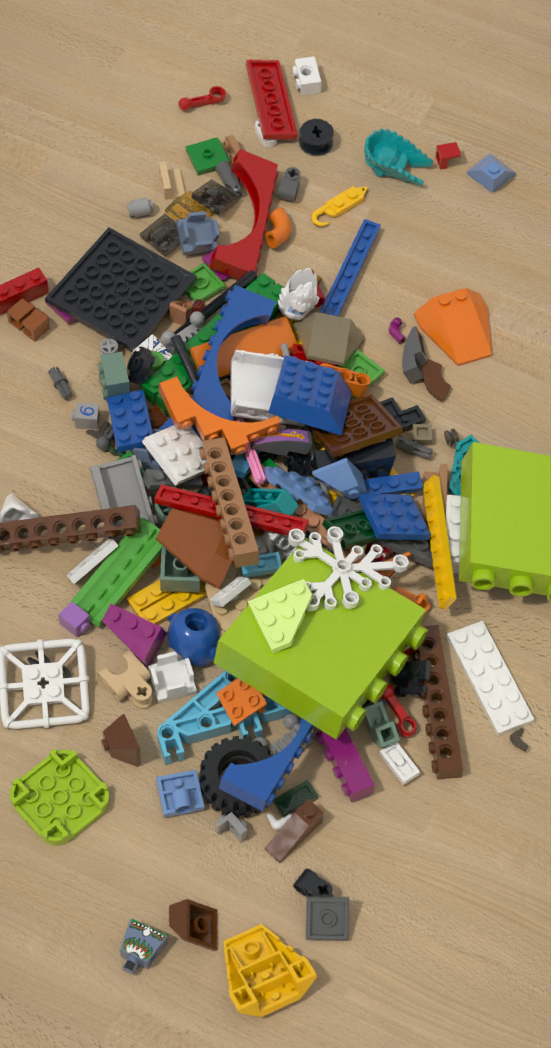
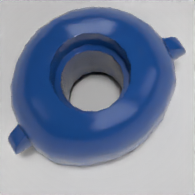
M188 608L168 617L170 624L167 632L169 646L184 660L189 658L191 665L205 666L214 661L218 640L221 638L217 619L208 611L199 608Z

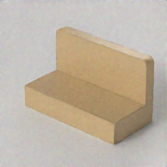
M166 161L159 162V175L164 199L184 198L185 191L180 169L167 170Z

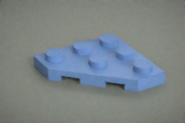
M266 466L264 474L269 483L274 486L278 484L282 489H287L293 499L296 501L301 499L302 502L308 505L307 508L311 511L330 516L333 509L316 479L310 476H300L296 472L289 473L279 467L272 468Z

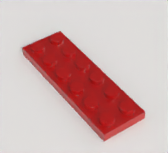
M246 60L245 65L263 139L296 140L298 133L279 60Z

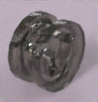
M453 428L450 432L448 430L444 432L447 445L449 447H452L454 443L457 445L460 441L457 431Z

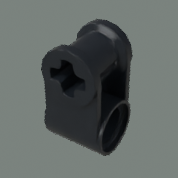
M305 868L293 884L295 890L306 897L321 896L320 893L323 894L322 896H333L332 885L308 868Z

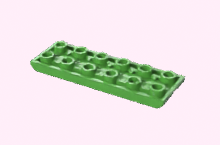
M144 517L140 518L141 533H136L132 537L125 536L118 544V547L110 553L71 600V602L89 615L90 622L98 628L103 624L102 619L110 604L118 606L162 553V545L156 540L161 529Z

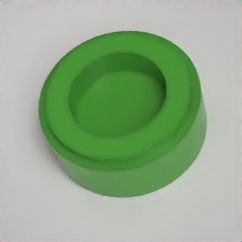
M154 351L151 352V355L155 357V362L149 369L158 370L164 364V356L160 352Z

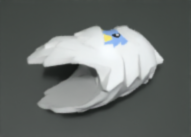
M311 268L303 271L298 270L288 280L285 288H281L278 306L282 315L291 320H301L314 308L319 301L316 273L313 275Z

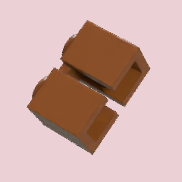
M23 298L7 311L8 322L20 331L26 327L23 333L34 342L50 329L47 314L40 312L31 302H27Z

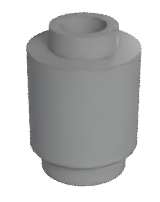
M147 197L131 200L130 203H127L130 217L134 216L136 218L150 215L151 210H154L152 200H148Z

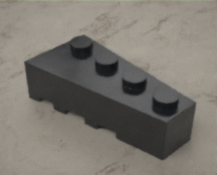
M388 438L386 441L369 445L358 451H352L332 458L326 449L315 451L312 459L313 470L347 458L363 474V479L390 476L396 458L393 439Z

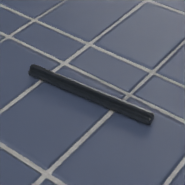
M254 270L248 271L199 312L204 315V321L228 302L225 301L229 290L232 291L235 285L245 289L258 277ZM190 319L174 332L175 335L192 324Z

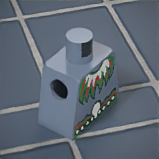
M131 918L120 949L121 957L126 959L122 969L129 974H134L138 965L148 969L167 945V935Z

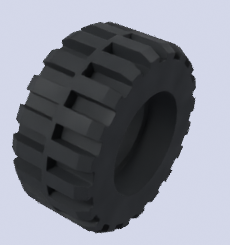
M233 736L232 740L224 738L221 740V744L215 743L212 745L211 751L207 750L204 760H202L200 765V788L207 804L211 803V808L216 812L221 810V815L227 816L232 812L238 819L239 815H244L245 818L251 817L253 812L255 814L262 812L220 790V774L228 768L230 763L241 765L268 759L274 756L270 755L271 750L267 746L262 747V742L258 740L253 742L251 737L246 736L244 739H239V736Z

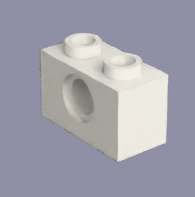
M315 57L295 59L292 74L293 77H296V89L300 90L301 96L321 93V78Z

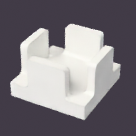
M175 651L157 656V663L148 665L158 704L197 694L194 673L189 658L185 660L182 657L177 658Z

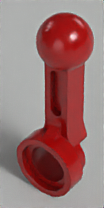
M214 86L210 88L208 95L181 98L178 106L182 111H188L194 107L221 103L226 97V91L220 86Z
M387 684L381 698L386 700L398 718L396 725L397 733L404 738L412 737L417 731V724L406 713L394 695L393 687ZM403 722H409L412 726V731H406L403 728Z

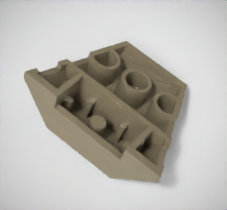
M314 312L293 325L294 329L298 332V339L302 341L301 346L306 358L343 366L352 356L354 350L358 349L359 344L365 340V337L351 319Z

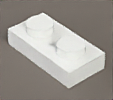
M398 742L390 744L379 752V755L402 785L420 775V771Z

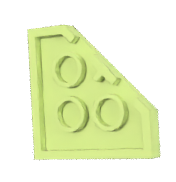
M304 579L248 601L250 610L272 654L292 645L297 629H299L304 619L305 611L312 601V594Z

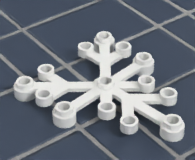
M335 526L330 527L326 535L328 542L332 544L335 559L323 552L320 542L321 535L317 532L310 534L309 542L304 540L305 534L300 529H292L288 536V542L291 546H300L305 549L304 551L301 549L294 551L293 560L295 562L301 563L308 558H319L332 567L333 573L325 582L310 583L306 581L312 594L310 604H313L308 605L306 610L309 612L318 609L320 599L325 596V609H335L337 601L333 596L331 587L339 578L344 592L342 604L347 609H353L358 604L359 595L352 591L349 578L358 583L362 591L370 590L372 584L370 579L364 578L356 572L364 573L378 582L380 589L387 590L390 587L391 580L380 575L376 570L393 569L397 573H402L409 564L408 558L404 555H396L393 561L372 562L375 558H379L383 551L382 547L377 544L371 547L370 552L360 563L352 564L356 559L362 557L363 548L354 546L351 553L344 558L340 544L343 531Z

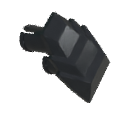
M289 451L288 457L283 461L289 473L296 472L303 477H311V461L308 458V454Z

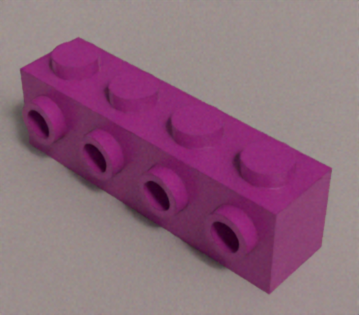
M317 728V733L315 734L319 745H323L326 760L328 762L331 761L334 767L332 768L336 779H340L342 783L341 789L345 797L348 796L350 801L353 802L373 794L375 784L347 729L345 728L336 740Z

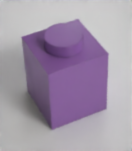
M73 602L58 614L59 624L75 637L85 633L90 627L89 615Z

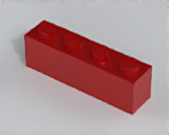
M39 267L0 285V315L6 313L22 298L30 302L49 293L48 280Z

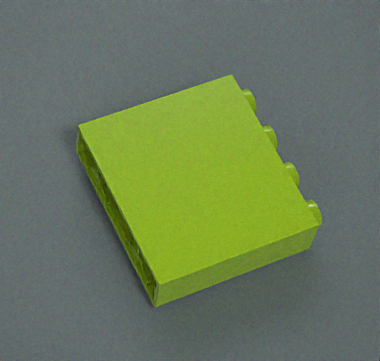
M472 442L461 461L459 581L469 582L472 587L478 590H489L493 587L509 589V592L515 596H528L532 593L546 595L547 599L551 601V456Z
M298 546V547L295 549V550L301 549V550H303V551L305 550V549H303V548L300 547V546ZM322 548L323 552L335 559L334 554ZM293 551L254 599L302 579L310 583L325 582L333 573L332 567L319 558H308L301 563L295 562L293 560ZM356 572L362 577L370 579L372 584L370 590L362 591L359 588V584L349 578L352 591L359 595V601L355 608L347 609L342 604L344 592L339 578L331 587L333 596L337 601L335 609H325V596L320 599L317 610L312 612L305 611L304 619L299 629H297L292 645L273 654L248 605L218 640L213 663L337 740L346 727L352 731L359 727L367 710L362 708L367 699L376 704L381 698L388 684L383 680L386 674L390 673L396 677L400 673L408 659V656L403 653L409 646L417 650L428 633V629L421 626L426 609L391 588L387 590L380 589L378 582L362 572Z

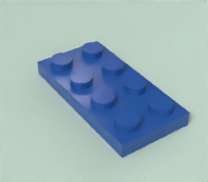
M143 390L107 397L117 451L123 452L145 447L142 443L143 439L152 435L153 432Z

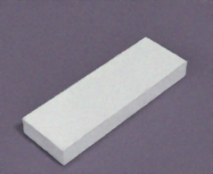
M107 539L67 574V577L75 584L117 548V543L113 539Z

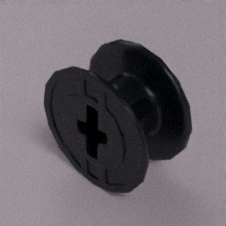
M311 119L302 124L299 141L301 150L311 156H322L330 152L333 147L332 138L334 136L332 125L322 119Z

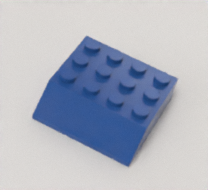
M285 355L268 413L342 435L351 390L339 371L330 367L316 365L313 362H306L294 356Z

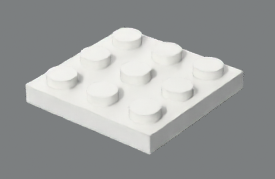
M175 425L143 439L142 443L175 486L205 473L203 467L205 461H201L199 449H202V441L191 427L177 430Z

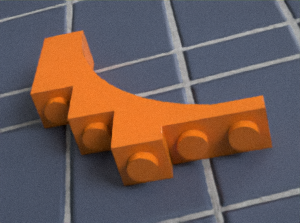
M177 377L159 383V393L176 429H187L194 423L202 441L220 438V436L225 437L230 456L243 454L248 449L249 441L254 442L265 434L272 435L280 427L281 421L278 416L254 423L236 422L218 417L199 406L186 393Z

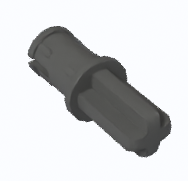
M52 367L48 373L54 382V387L58 389L64 400H68L72 397V392L67 385L68 381L61 374L59 367H56V369Z
M401 436L398 437L395 444L396 448L408 451L410 455L416 454L426 459H429L433 453L431 448L418 444V441L415 440L413 442Z

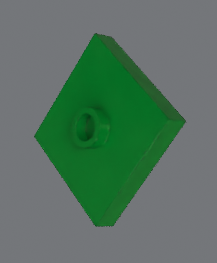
M218 137L186 146V152L197 175L214 171L216 165L222 161H228L230 164Z

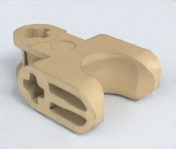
M127 650L122 654L123 663L127 670L123 674L115 675L108 671V669L102 668L97 672L98 679L117 701L127 697L138 709H147L153 703L152 688L146 682L151 678V675L130 650Z

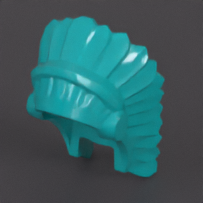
M383 128L379 131L374 130L366 138L364 148L365 161L374 170L376 176L382 177L387 175L399 178L405 182H411L414 185H423V180L404 171L407 163L413 168L430 167L433 163V160L428 158L427 154L421 153V149H417L415 144L404 139L402 135H398L396 131L391 132L389 129L384 130Z

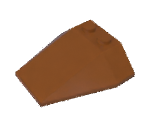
M171 509L156 540L199 579L219 589L232 563L228 554L230 547L226 546L224 541V534L226 533L221 531V519Z

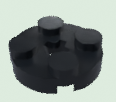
M140 346L138 347L139 351L135 350L132 353L127 365V370H130L128 379L135 384H144L146 382L149 368L155 362V357L151 355L150 349Z

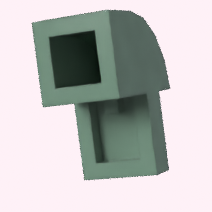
M378 700L376 704L371 703L362 707L367 710L365 715L366 728L377 746L382 748L400 740L393 721L388 720L381 700Z

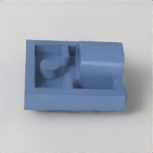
M197 770L156 777L164 818L204 810Z

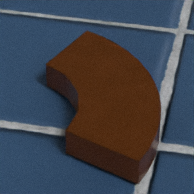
M427 359L428 363L423 364L422 367L424 377L422 380L427 391L435 399L443 402L450 391L451 385L446 383L441 376L442 365Z

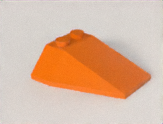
M463 288L432 297L414 313L420 329L457 366L492 356L488 309L480 293Z

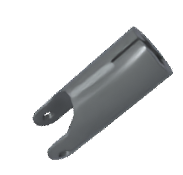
M228 161L218 163L215 170L223 184L235 198H241L242 192L240 191L239 179L235 173L230 172L231 165Z

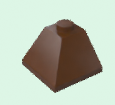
M123 714L103 731L101 744L104 751H108L112 758L139 767L141 766L140 747L125 714Z
M189 899L169 905V926L183 941L213 951L217 950V909Z

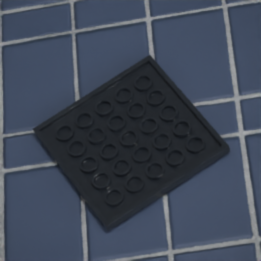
M108 227L47 295L45 300L51 306L109 339L115 340L118 344L133 352L169 314L170 303L179 301L197 281V276Z

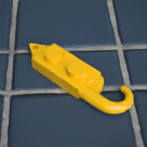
M352 186L330 199L325 205L312 213V222L317 226L328 225L327 221L319 222L317 217L325 213L330 217L337 218L364 201L367 187L355 188Z

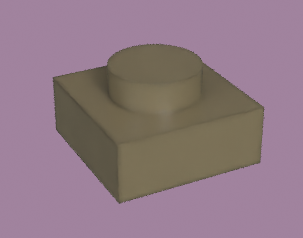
M413 424V442L416 440L418 444H432V424Z

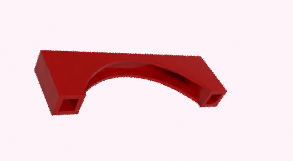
M239 149L233 158L230 172L235 173L241 180L251 198L254 209L253 228L248 236L238 242L225 246L217 245L211 254L208 268L238 280L250 270H254L257 274L258 268L256 264H258L261 257L259 250H261L264 243L262 236H264L267 229L265 222H267L270 216L268 209L273 202L271 195H273L276 188L274 182L279 174L277 172L278 164Z

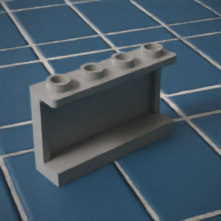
M136 455L102 465H94L89 468L100 509L136 505L140 510V518L144 517L152 524L158 525L156 515L152 514L150 509L153 506L150 495L147 496L145 488H148L145 478L140 473L142 464L140 459L136 458ZM119 520L116 523V526H121L123 524V520ZM120 535V536H117V538H115V539H113V540H114V541H117V540L123 539L125 536H124V535Z

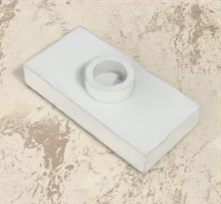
M237 577L214 595L210 601L213 606L223 607L229 601L237 599L239 593L252 583L249 578Z

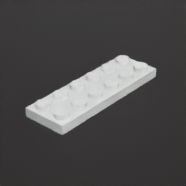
M480 621L447 633V639L496 735L500 736L534 723V718L484 622Z

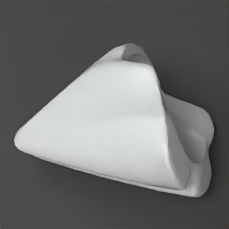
M12 493L6 497L0 512V523L39 518L35 511L30 509Z

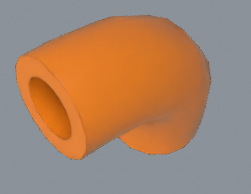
M282 207L274 210L269 216L274 229L266 233L265 240L272 249L285 243L292 231L291 220Z

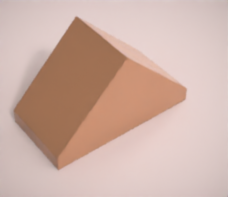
M184 299L171 302L170 321L182 326L190 319V315L199 306L192 307L194 303Z

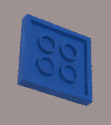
M360 494L358 500L377 539L429 540L431 534L411 495Z

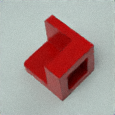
M457 142L437 145L435 157L440 170L447 168L448 159L461 157Z

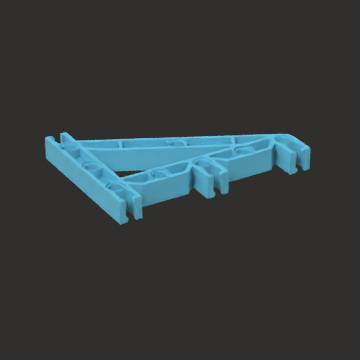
M224 671L158 728V745L165 766L173 763L172 759H170V753H167V749L173 747L177 749L176 754L178 755L179 762L185 760L181 741L189 745L225 735L232 731L234 725L224 707H222L223 705L216 693L230 684V679H237V677ZM263 696L267 702L266 711L261 714L255 712L237 724L241 739H244L245 736L248 737L249 734L248 731H245V727L249 726L254 727L256 737H262L260 721L268 723L282 719L287 714L293 712L267 696ZM204 724H210L211 726L208 727V728H205V727H203L202 725H204ZM169 734L172 737L164 738L163 736Z

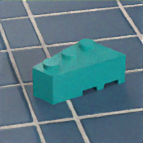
M249 488L243 496L245 505L291 516L294 515V511L299 506L287 489Z

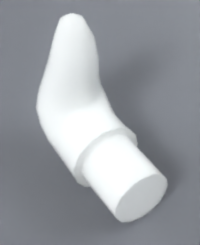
M271 814L266 816L272 828L280 830L292 815L288 814L280 820H277Z

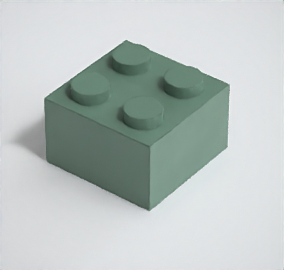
M117 352L100 355L101 363H98V375L100 385L103 388V399L106 400L107 397L130 393L123 353Z
M162 545L160 590L200 592V579Z

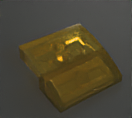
M191 190L182 194L165 209V212L176 221L177 219H186L190 212L205 211L206 217H210L216 211L213 206Z

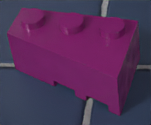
M110 604L102 619V622L147 667L151 665L167 635L161 626L113 604Z

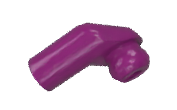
M395 317L390 322L389 334L401 344L405 341L406 337L400 332L402 320Z

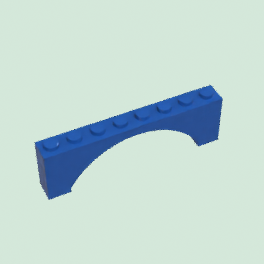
M237 285L234 286L232 291L229 290L226 295L225 301H228L227 305L222 306L219 314L222 316L221 321L217 320L214 330L216 334L211 335L208 343L211 346L210 350L206 349L202 360L205 363L204 366L200 365L196 375L199 376L198 381L194 380L191 391L194 392L190 396L203 409L231 421L234 417L231 416V402L222 389L217 373L219 347L230 335L238 330L261 323L266 325L276 303L271 299Z
M300 717L299 730L289 745L276 755L259 762L241 765L230 763L221 777L219 789L264 811L267 805L271 806L276 796L274 792L276 789L280 790L285 782L283 777L285 774L289 775L294 767V759L300 758L304 749L302 748L303 744L309 743L313 735L311 731L313 728L317 729V727Z

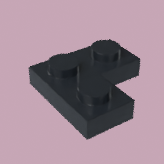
M393 397L380 402L402 426L403 432L413 428V424L426 423V418L418 405L401 411Z

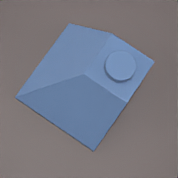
M491 153L467 171L471 178L491 193L496 191L516 173Z
M347 458L312 471V474L328 490L349 500L358 498L361 493H366L363 474Z

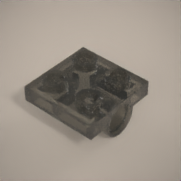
M212 179L193 191L191 195L192 199L218 215L235 205L240 197Z
M165 213L140 233L141 239L165 257L180 246L176 221Z

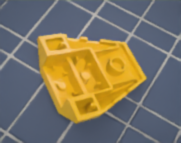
M262 924L223 941L229 996L240 1014L263 1017L302 998L317 978V974L308 959L294 952L290 945H285L277 935Z

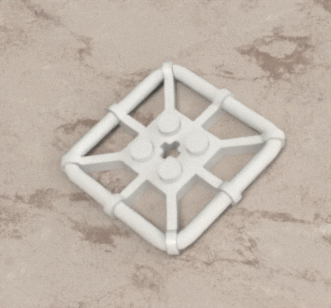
M38 639L37 642L8 644L0 647V711L5 728L21 729L42 726L49 728V726L79 723L89 718L88 683L90 681L89 676H87L85 649L80 639L49 641ZM71 646L59 662L44 663L43 649ZM38 650L39 664L24 665L9 652ZM77 652L79 677L63 679L62 667ZM5 658L22 671L23 682L7 683ZM42 679L49 682L44 689L41 688V685H38ZM80 684L82 710L65 698L64 686ZM23 690L24 701L9 716L7 691ZM62 703L76 715L49 718L48 704ZM42 705V719L16 721L28 706Z

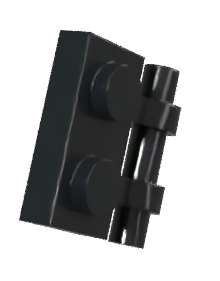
M428 660L406 662L396 677L392 675V683L398 685L396 688H393L394 695L401 698L406 697V695L419 696L421 693H426L427 686L422 684L430 680L431 662Z

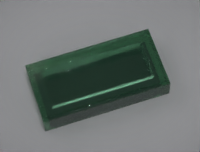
M306 780L276 797L273 803L284 818L288 814L294 813L308 799L312 802L317 800L319 795L310 782Z

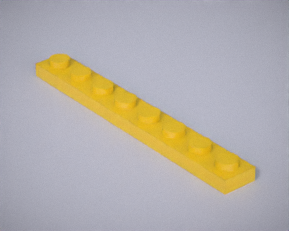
M432 475L423 484L428 529L431 534L430 544L439 608L446 610L457 598L440 477Z

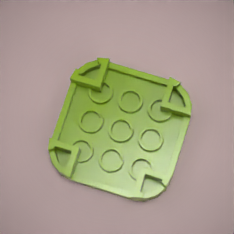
M54 749L49 752L47 758L20 779L15 778L10 790V801L14 810L41 840L47 844L57 846L71 841L105 813L109 805V793L105 782L102 783L80 760L78 753L72 749L71 751Z

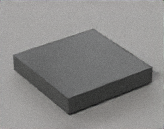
M307 896L306 939L348 940L349 897Z

